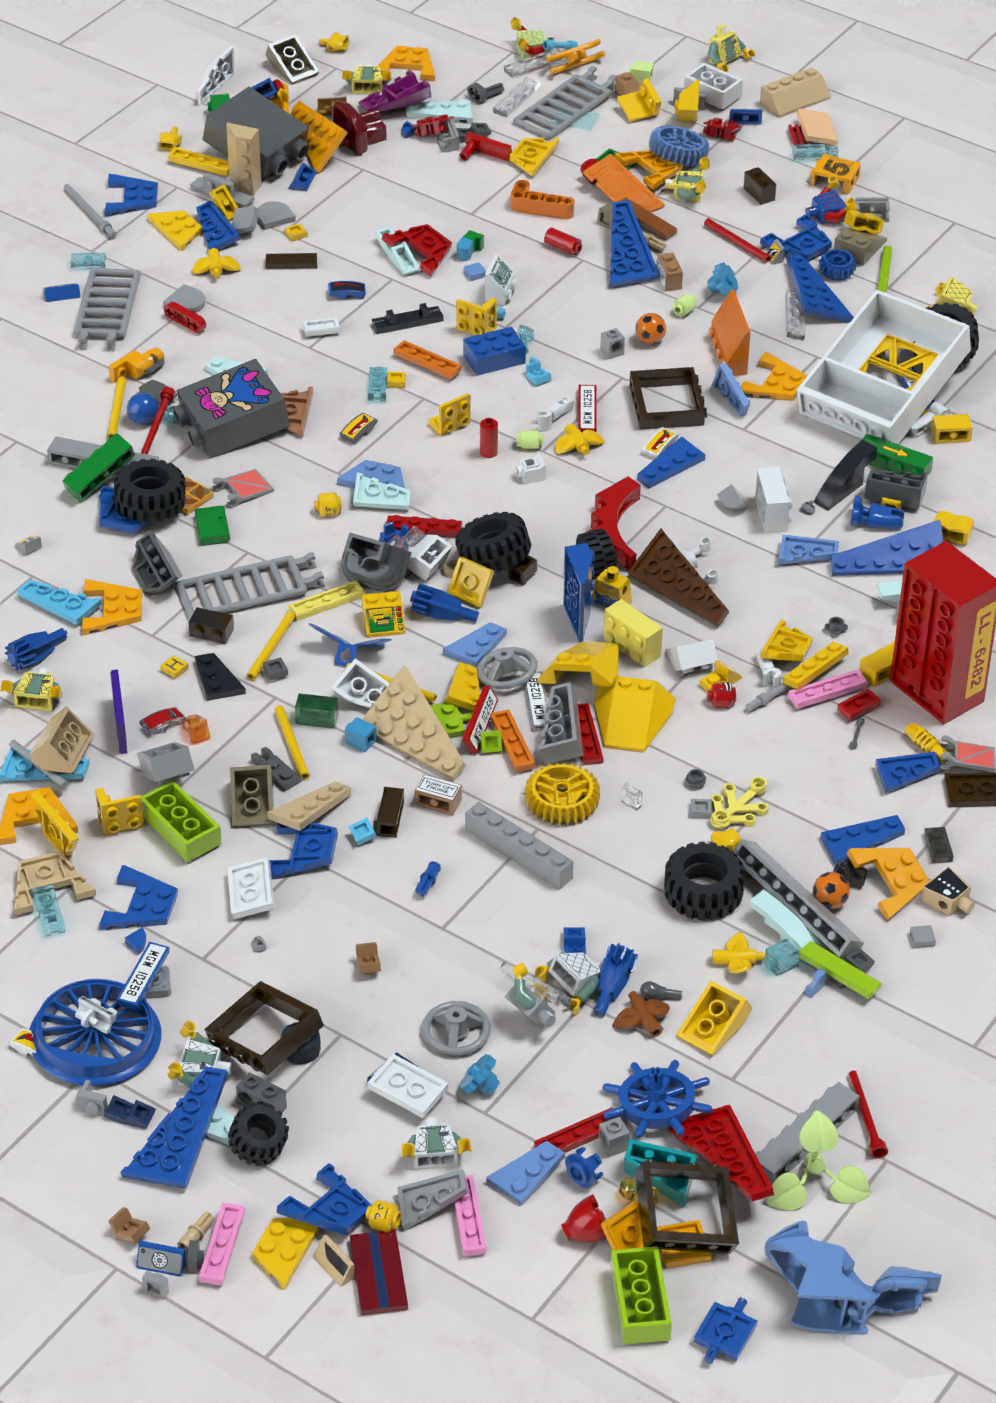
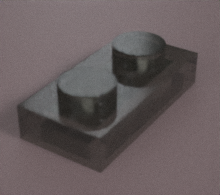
M945 827L925 828L924 837L932 864L953 862L954 856Z

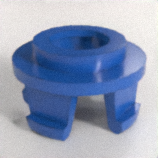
M393 522L384 524V532H380L379 541L388 544L390 541L395 540L392 546L399 547L410 540L408 535L409 528L403 524L401 531L395 530Z
M580 1147L575 1151L576 1153L566 1157L565 1166L568 1175L575 1183L588 1188L603 1176L602 1172L596 1175L594 1172L602 1161L596 1153L585 1159L581 1154L586 1148Z

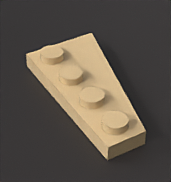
M332 782L267 812L268 819L301 831L351 795V787L340 782Z

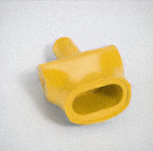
M334 32L329 39H319V45H326V49L329 52L346 50L349 46L348 35Z
M176 126L172 127L170 133H160L159 147L162 150L172 151L177 145L181 144L182 135L177 134L178 128Z
M733 827L726 831H715L710 837L713 843H717V846L720 847L721 845L727 847L728 851L736 849L741 841L739 834Z

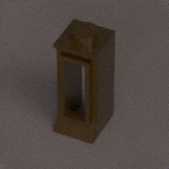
M384 787L378 817L373 821V830L376 836L397 838L404 807V789Z

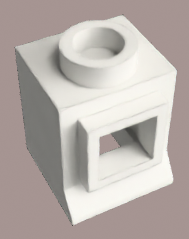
M540 454L533 458L518 461L516 473L518 477H521L524 484L545 480V464Z

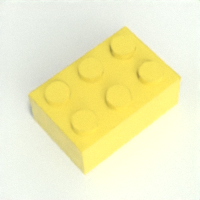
M622 599L605 609L603 638L607 642L619 643V650L643 667L648 666L661 657L663 628Z

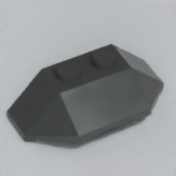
M151 530L136 541V552L134 554L132 570L146 594L163 591L183 576L170 552Z

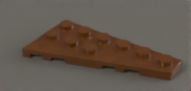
M660 528L628 571L629 576L719 627L729 614V610L665 534L663 529Z

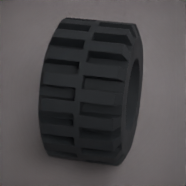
M600 528L577 535L576 545L587 543L590 550L594 551L595 561L592 562L594 576H592V580L597 579L608 567H616L615 549L611 538L604 529Z
M254 1102L251 1106L248 1104L243 1106V1109L237 1112L228 1132V1138H230L228 1143L229 1146H233L231 1151L233 1154H238V1159L241 1161L245 1159L247 1160L246 1163L250 1165L251 1162H255V1166H260L262 1162L266 1165L271 1160L277 1159L289 1136V1126L286 1125L288 1121L286 1117H281L283 1113L280 1110L275 1111L273 1105L268 1107L266 1103L261 1102V1105H258L257 1102ZM248 1129H261L268 1135L269 1139H256L249 1133Z

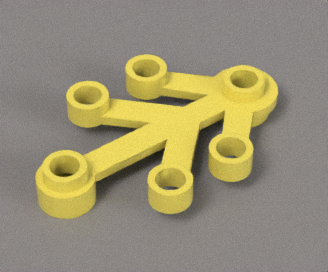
M762 777L752 778L750 789L738 800L735 797L736 786L732 783L725 784L723 793L727 796L729 807L723 810V796L720 794L712 795L711 801L715 811L710 818L711 824L716 828H726L732 823H743L747 827H753L756 822L754 814L732 815L744 812H756L759 816L767 815L768 805L766 803L746 804L755 795H762L766 791L767 781Z

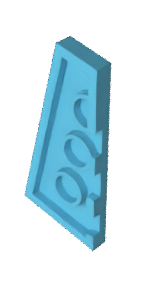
M28 580L17 589L18 596L75 625L81 623L83 618L88 617L102 605L101 598L95 597L90 599L87 598L86 594L82 593L75 595L69 593L67 589H53L52 585L34 580Z
M10 748L0 771V781L51 780L13 748ZM81 758L72 773H56L65 780L84 779L90 765L89 759Z

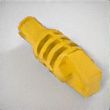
M916 723L906 726L904 732L921 750L925 751V753L935 752L938 761H948L947 759H942V753L948 752L940 746L939 740L930 732Z

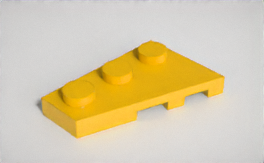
M459 661L455 667L445 702L474 711L480 696L477 669L470 664Z

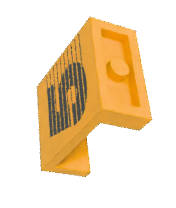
M823 154L820 160H817L815 168L811 169V185H815L820 176L829 178L831 175H834L836 179L843 181V193L849 194L860 177L861 163Z

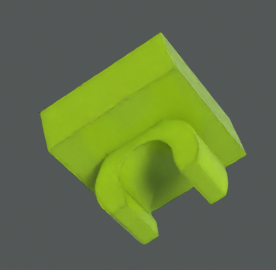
M500 730L480 731L482 753L502 751Z

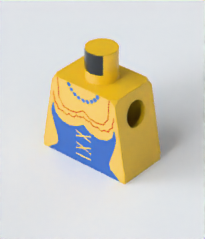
M608 567L595 580L592 592L593 602L609 607L622 599L630 605L632 597L629 579L618 574L617 567Z

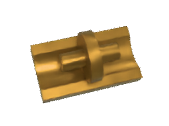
M347 97L317 98L318 113L321 115H332L333 103L337 100L347 102Z

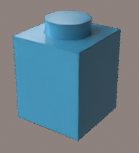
M356 717L345 727L346 743L366 752L377 741V726Z

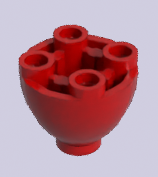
M594 1194L577 1203L568 1215L566 1222L561 1224L568 1241L574 1239L580 1242L595 1243L607 1239L600 1225L606 1218L603 1211L597 1208L599 1204Z

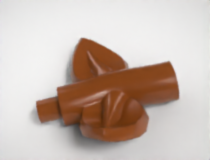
M635 991L630 992L628 997L631 1007L625 1008L618 1014L613 1026L615 1028L631 1029L641 1024L650 1037L659 1036L663 1032V1027L656 1018L666 1016L669 1013L670 1006L657 999H649L645 1002L642 995H637Z

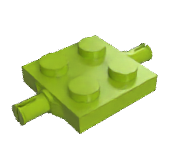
M448 702L430 705L449 738L464 736L463 722L470 721L473 712L461 714L457 705Z

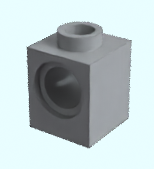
M615 328L602 332L600 350L608 359L624 355L625 337L619 330Z
M617 1117L599 1124V1143L607 1156L611 1157L625 1152L629 1144L630 1132L621 1118Z

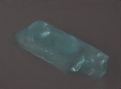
M825 144L793 145V160H820L823 154L838 157V146L827 147Z

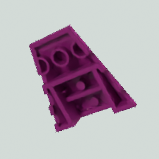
M408 70L403 78L401 76L395 78L394 83L381 87V92H373L358 103L366 111L377 109L379 111L402 108L431 98V87L425 80L418 82L415 73Z

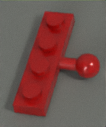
M388 515L386 522H393L395 530L400 531L402 525L405 524L409 528L408 534L420 533L421 535L456 537L462 528V521L455 519L445 520L419 518L417 516Z

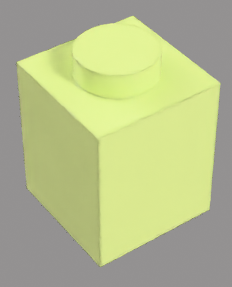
M634 61L633 67L630 66L629 72L637 79L638 84H642V80L647 78L651 82L653 63Z

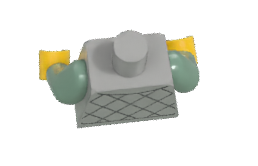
M524 963L514 966L513 973L516 980L514 981V986L504 997L539 1028L551 1027L556 1021L555 1011L546 1001V999L552 996L551 990H547L546 985H544L534 993L525 986V980L522 979L523 976L529 974L527 967Z

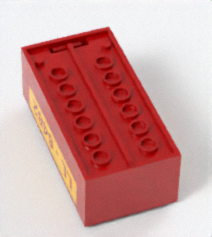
M944 541L904 563L890 682L943 725L985 701L996 629V578L948 541Z

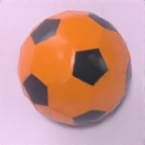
M647 313L636 322L635 332L642 342L655 344L664 338L666 323L660 315Z
M837 872L821 874L813 885V896L827 909L842 907L850 895L848 881Z

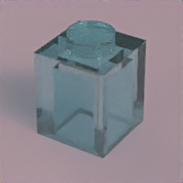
M788 939L766 948L765 966L777 977L798 967L799 951Z

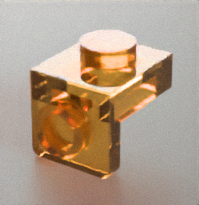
M193 714L187 716L186 720L181 721L183 729L189 733L191 743L194 744L210 739L207 720L202 716Z

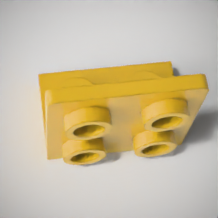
M648 78L642 80L640 91L617 97V101L630 122L659 115L662 101Z
M490 298L482 306L458 299L456 301V328L474 335L494 331L497 328V299Z
M466 393L439 405V415L428 419V425L442 436L471 423V395Z
M104 788L95 789L97 815L104 835L144 826L141 795L111 801L110 795L106 796Z

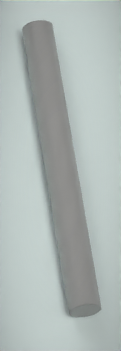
M12 740L9 743L11 748L62 788L67 787L68 782L55 771L42 770L38 765L34 764L29 757L31 752L16 740Z

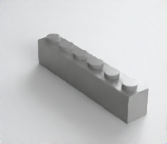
M55 436L47 449L48 462L52 465L76 469L82 461L89 458L102 445ZM134 452L135 456L126 464L129 465L130 462H137L140 459L150 460V458L159 461V457Z
M477 802L465 812V830L552 886L560 890L573 879V860L487 806Z
M838 1081L833 1087L827 1088L820 1099L814 1100L804 1113L798 1114L791 1125H786L782 1129L781 1134L776 1138H772L762 1151L755 1153L771 1185L780 1175L794 1169L809 1153L801 1145L799 1135L803 1125L812 1116L813 1112L818 1110L825 1114L832 1121L836 1129H838L858 1110L860 1097L858 1094Z

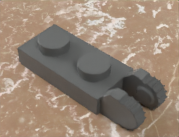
M268 747L261 749V753L266 758V761L257 752L251 755L252 761L257 766L271 765L273 782L282 790L286 791L301 782V776L274 755Z

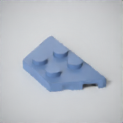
M364 460L337 478L338 485L355 488L357 472H359L364 477L379 479L381 483L405 488L400 467Z

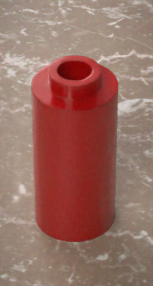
M552 227L545 233L544 242L572 255H576L582 250L581 240Z
M485 418L480 422V455L484 458H493L498 454V422L493 418Z

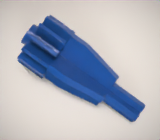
M421 583L416 591L413 590L410 602H412L411 611L431 618L457 620V617L475 623L478 619L479 611L463 607L460 600L445 591Z
M60 628L50 634L47 631L27 634L5 647L7 650L5 655L8 656L7 662L11 663V667L15 666L16 671H21L44 659L55 649L54 644L68 638L66 635L68 632Z
M612 943L606 950L602 960L603 964L598 984L599 998L594 1008L596 1015L605 1016L610 1002L617 999L626 986L630 973H633L638 960V954H634V949L630 950L627 945L623 946L618 943L615 946Z

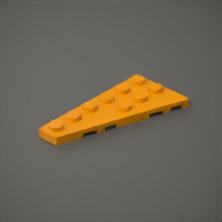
M298 101L293 106L290 115L309 127L306 142L310 147L307 153L314 169L320 173L348 132L301 101Z

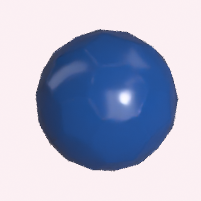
M137 393L129 399L126 409L129 418L134 423L145 425L154 421L159 407L152 395Z

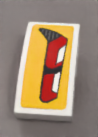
M662 427L643 447V453L657 458L675 442L679 436L678 433Z
M22 1028L9 1042L11 1047L25 1056L28 1054L33 1056L32 1053H36L31 1030ZM44 1037L47 1043L51 1042L50 1039Z

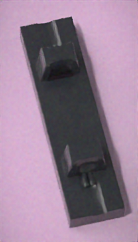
M426 303L419 304V310L394 314L393 310H387L386 316L372 319V326L376 334H382L442 322L444 320L438 306L428 308Z

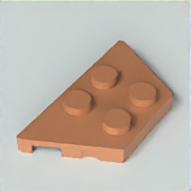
M308 387V391L298 393V390L281 393L285 399L290 426L285 428V430L299 436L304 435L314 393L313 387Z

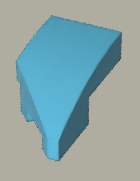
M530 357V363L526 365L527 379L536 386L550 381L551 373L541 368L539 360Z

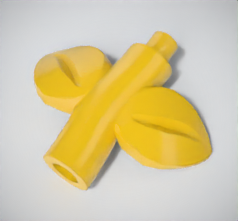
M212 248L208 251V257L200 258L195 262L192 273L200 274L210 270L211 275L218 278L222 274V269L240 271L241 267L233 257H221L219 250Z
M571 423L565 426V435L558 438L555 451L556 454H563L576 448L579 453L588 455L590 453L589 445H601L604 443V440L595 431L585 430L581 432Z
M741 931L727 941L725 950L712 949V964L728 965V970L731 973L748 971L752 968L751 964H756V961H764V952H756V949H749L748 941Z

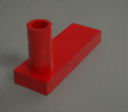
M470 132L465 135L466 146L459 154L462 160L467 161L472 153L476 151L510 162L512 145Z

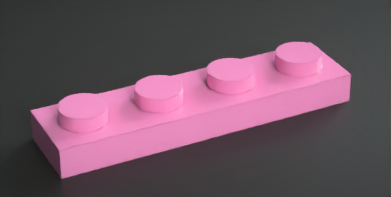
M857 669L803 686L799 690L788 691V698L799 709L866 688L868 681Z
M466 1175L468 1194L454 1201L463 1256L486 1254V1243L473 1175Z
M222 1202L199 1274V1282L222 1286L244 1218L245 1206Z

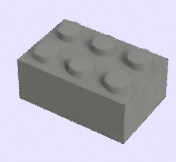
M172 742L137 753L143 777L158 782V784L167 783L174 776H178V778L189 776V772L195 770L189 747L178 742Z

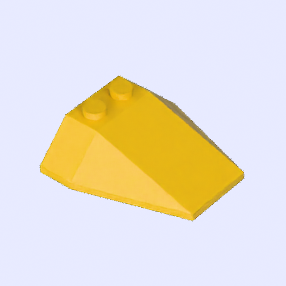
M582 641L559 653L544 669L537 682L556 684L565 671L591 672L593 686L612 687L618 678L619 643Z
M618 676L612 687H597L594 707L604 747L645 752L673 714L675 697L655 680Z

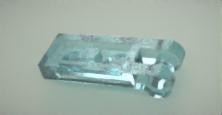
M370 367L368 402H374V400L386 402L387 367Z
M53 884L32 889L44 936H51V933L59 932V934L65 933L66 928Z

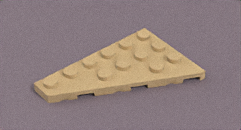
M403 665L362 720L377 726V738L454 781L466 765L408 668Z

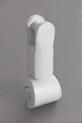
M562 397L547 410L537 411L538 430L544 432L552 428V421L573 409L574 401H567L565 397Z
M938 402L932 403L929 412L917 419L910 428L909 436L913 438L918 437L931 427L933 416L944 415L945 413L950 414L951 410Z
M756 650V661L763 674V686L773 683L774 689L781 685V670L774 667L772 659L760 658L761 652Z

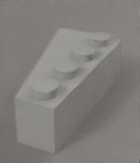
M569 682L551 687L547 705L548 713L544 719L545 727L541 733L542 741L538 747L544 765L583 756L578 702L572 684Z

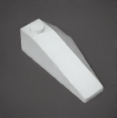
M229 47L209 64L197 90L198 105H202L210 98V95H213L235 75L234 47Z
M355 658L334 683L331 690L346 701L371 708L389 685V682Z

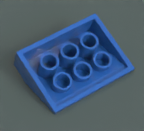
M587 543L566 546L564 552L563 606L579 642L584 640L591 605H593L591 591L594 590L592 581L594 567L592 562L595 561V554L593 550H590Z

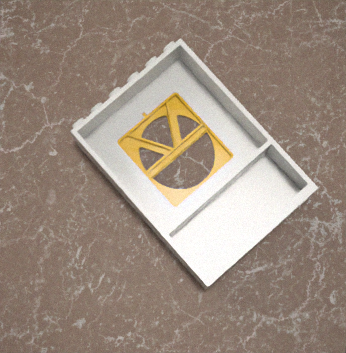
M876 290L798 387L799 413L860 439H863L866 434H870L899 444L970 352L969 325L920 307L917 304H912L901 298L894 297L886 292ZM897 349H907L918 355L897 365ZM890 350V362L876 357L880 353ZM923 363L921 375L908 370L917 364ZM872 364L915 381V383L905 389L867 374L866 371L868 365Z

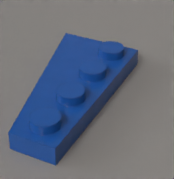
M211 200L196 207L209 250L212 248L220 250L241 240L238 232Z
M681 436L637 474V480L646 487L651 488L704 461L706 454Z
M894 815L821 832L820 838L836 865L838 862L842 863L843 860L848 858L846 853L849 849L874 848L877 844L888 843L905 835V827L899 816Z

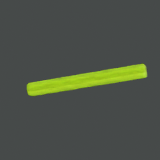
M887 245L883 248L878 290L886 293L893 250L892 246Z

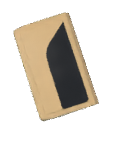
M324 1235L314 1253V1259L339 1286H344L355 1277L354 1263L328 1235Z

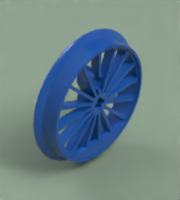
M107 979L76 981L52 993L36 1013L29 1029L33 1033L36 1053L32 1054L43 1069L66 1082L84 1085L85 1081L89 1080L91 1081V1086L116 1083L137 1074L155 1057L162 1036L160 1021L155 1011L144 998L137 1011L126 1008L117 1012L116 1021L112 1023L111 1031L108 1034L93 1026L85 1028L81 1025V1020L75 1017L76 1011L67 1007L66 1004L73 1002L78 1009V1000L82 996L92 999V997H103L100 1003L102 1007L118 1010L121 1006L116 1005L115 1002L110 1007L107 1001L109 998L116 1000L125 984ZM59 1010L69 1017L53 1015V1013ZM137 1012L142 1016L140 1018L124 1019ZM46 1022L66 1025L44 1028ZM147 1025L148 1029L146 1032L127 1029L126 1027ZM67 1034L49 1043L44 1039L45 1036ZM120 1036L140 1039L143 1041L140 1043L139 1046H136ZM109 1039L131 1051V1053L121 1057ZM74 1041L66 1050L58 1048L64 1044ZM86 1041L82 1054L74 1052ZM103 1042L114 1058L101 1057L99 1043ZM91 1043L96 1044L97 1056L87 1055Z

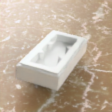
M337 318L303 321L305 337L340 333Z

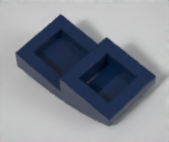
M113 1095L104 1113V1117L122 1124L147 1128L156 1108L138 1100H135L133 1104Z

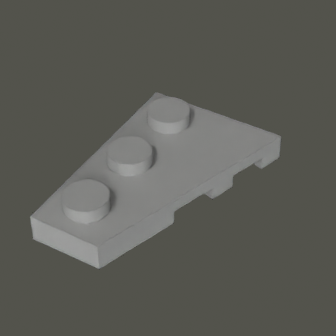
M463 1169L397 1187L400 1211L402 1213V1227L406 1231L468 1194L466 1175Z

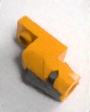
M156 347L149 349L143 354L133 350L109 365L110 380L115 383L119 377L129 375L134 379H138L147 373H152L158 367L165 364L164 353Z

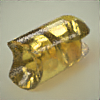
M633 1178L623 1179L620 1182L619 1194L624 1199L632 1202L638 1200L636 1180ZM652 1186L654 1206H656L658 1202L656 1193L660 1189Z

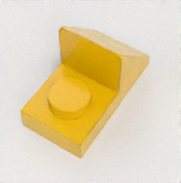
M225 184L210 191L209 194L218 210L229 221L233 218L234 211L238 206Z
M715 660L714 672L700 679L699 685L707 691L711 690L713 683L729 682L732 685L741 680L742 676L729 665Z

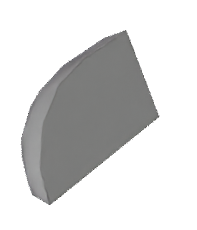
M732 484L717 494L720 502L729 509L740 510L747 507L740 492Z

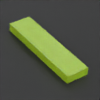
M812 941L807 943L798 952L799 958L817 969H822L827 975L867 999H870L881 988L882 983Z

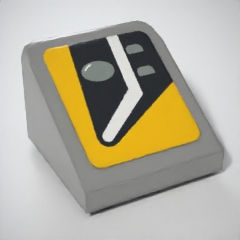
M778 239L774 240L767 251V254L770 255L769 262L772 265L783 263L785 248Z
M29 536L17 542L15 546L25 555H28L42 547L41 538L39 536Z

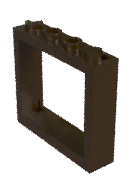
M694 367L630 371L629 386L640 430L704 425V418H707V407H704L705 400L704 396H701L702 388L701 385H698L699 376L695 375ZM674 385L689 386L695 410L647 413L641 388Z
M259 981L204 1030L209 1039L208 1041L223 1051L225 1055L236 1058L240 1063L251 1066L257 1072L260 1071L269 1075L319 1031L324 1024L318 1010ZM264 1004L299 1021L262 1055L228 1038L234 1030Z
M654 1160L642 1161L634 1171L643 1247L658 1246L659 1250L731 1254L739 1245L729 1167H720L718 1164L705 1166L698 1163L677 1164L675 1161L660 1163ZM651 1177L717 1181L723 1234L657 1231Z

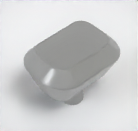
M806 501L801 505L802 509L809 514L814 513L815 506L812 505L814 501Z
M261 936L254 937L252 945L256 951H262L267 948Z

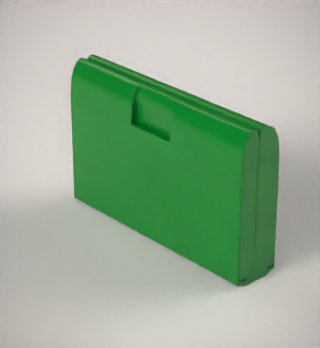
M224 506L195 509L201 546L224 543L230 540Z

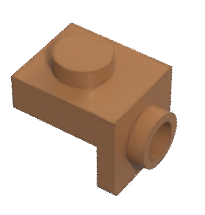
M377 943L356 944V960L359 973L372 975L381 971Z
M122 1207L109 1219V1224L116 1238L135 1244L140 1241L150 1230L146 1221L132 1218L128 1208Z

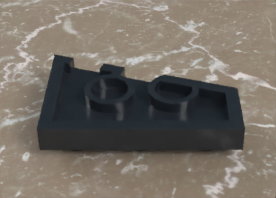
M215 653L194 656L207 701L246 694V688Z

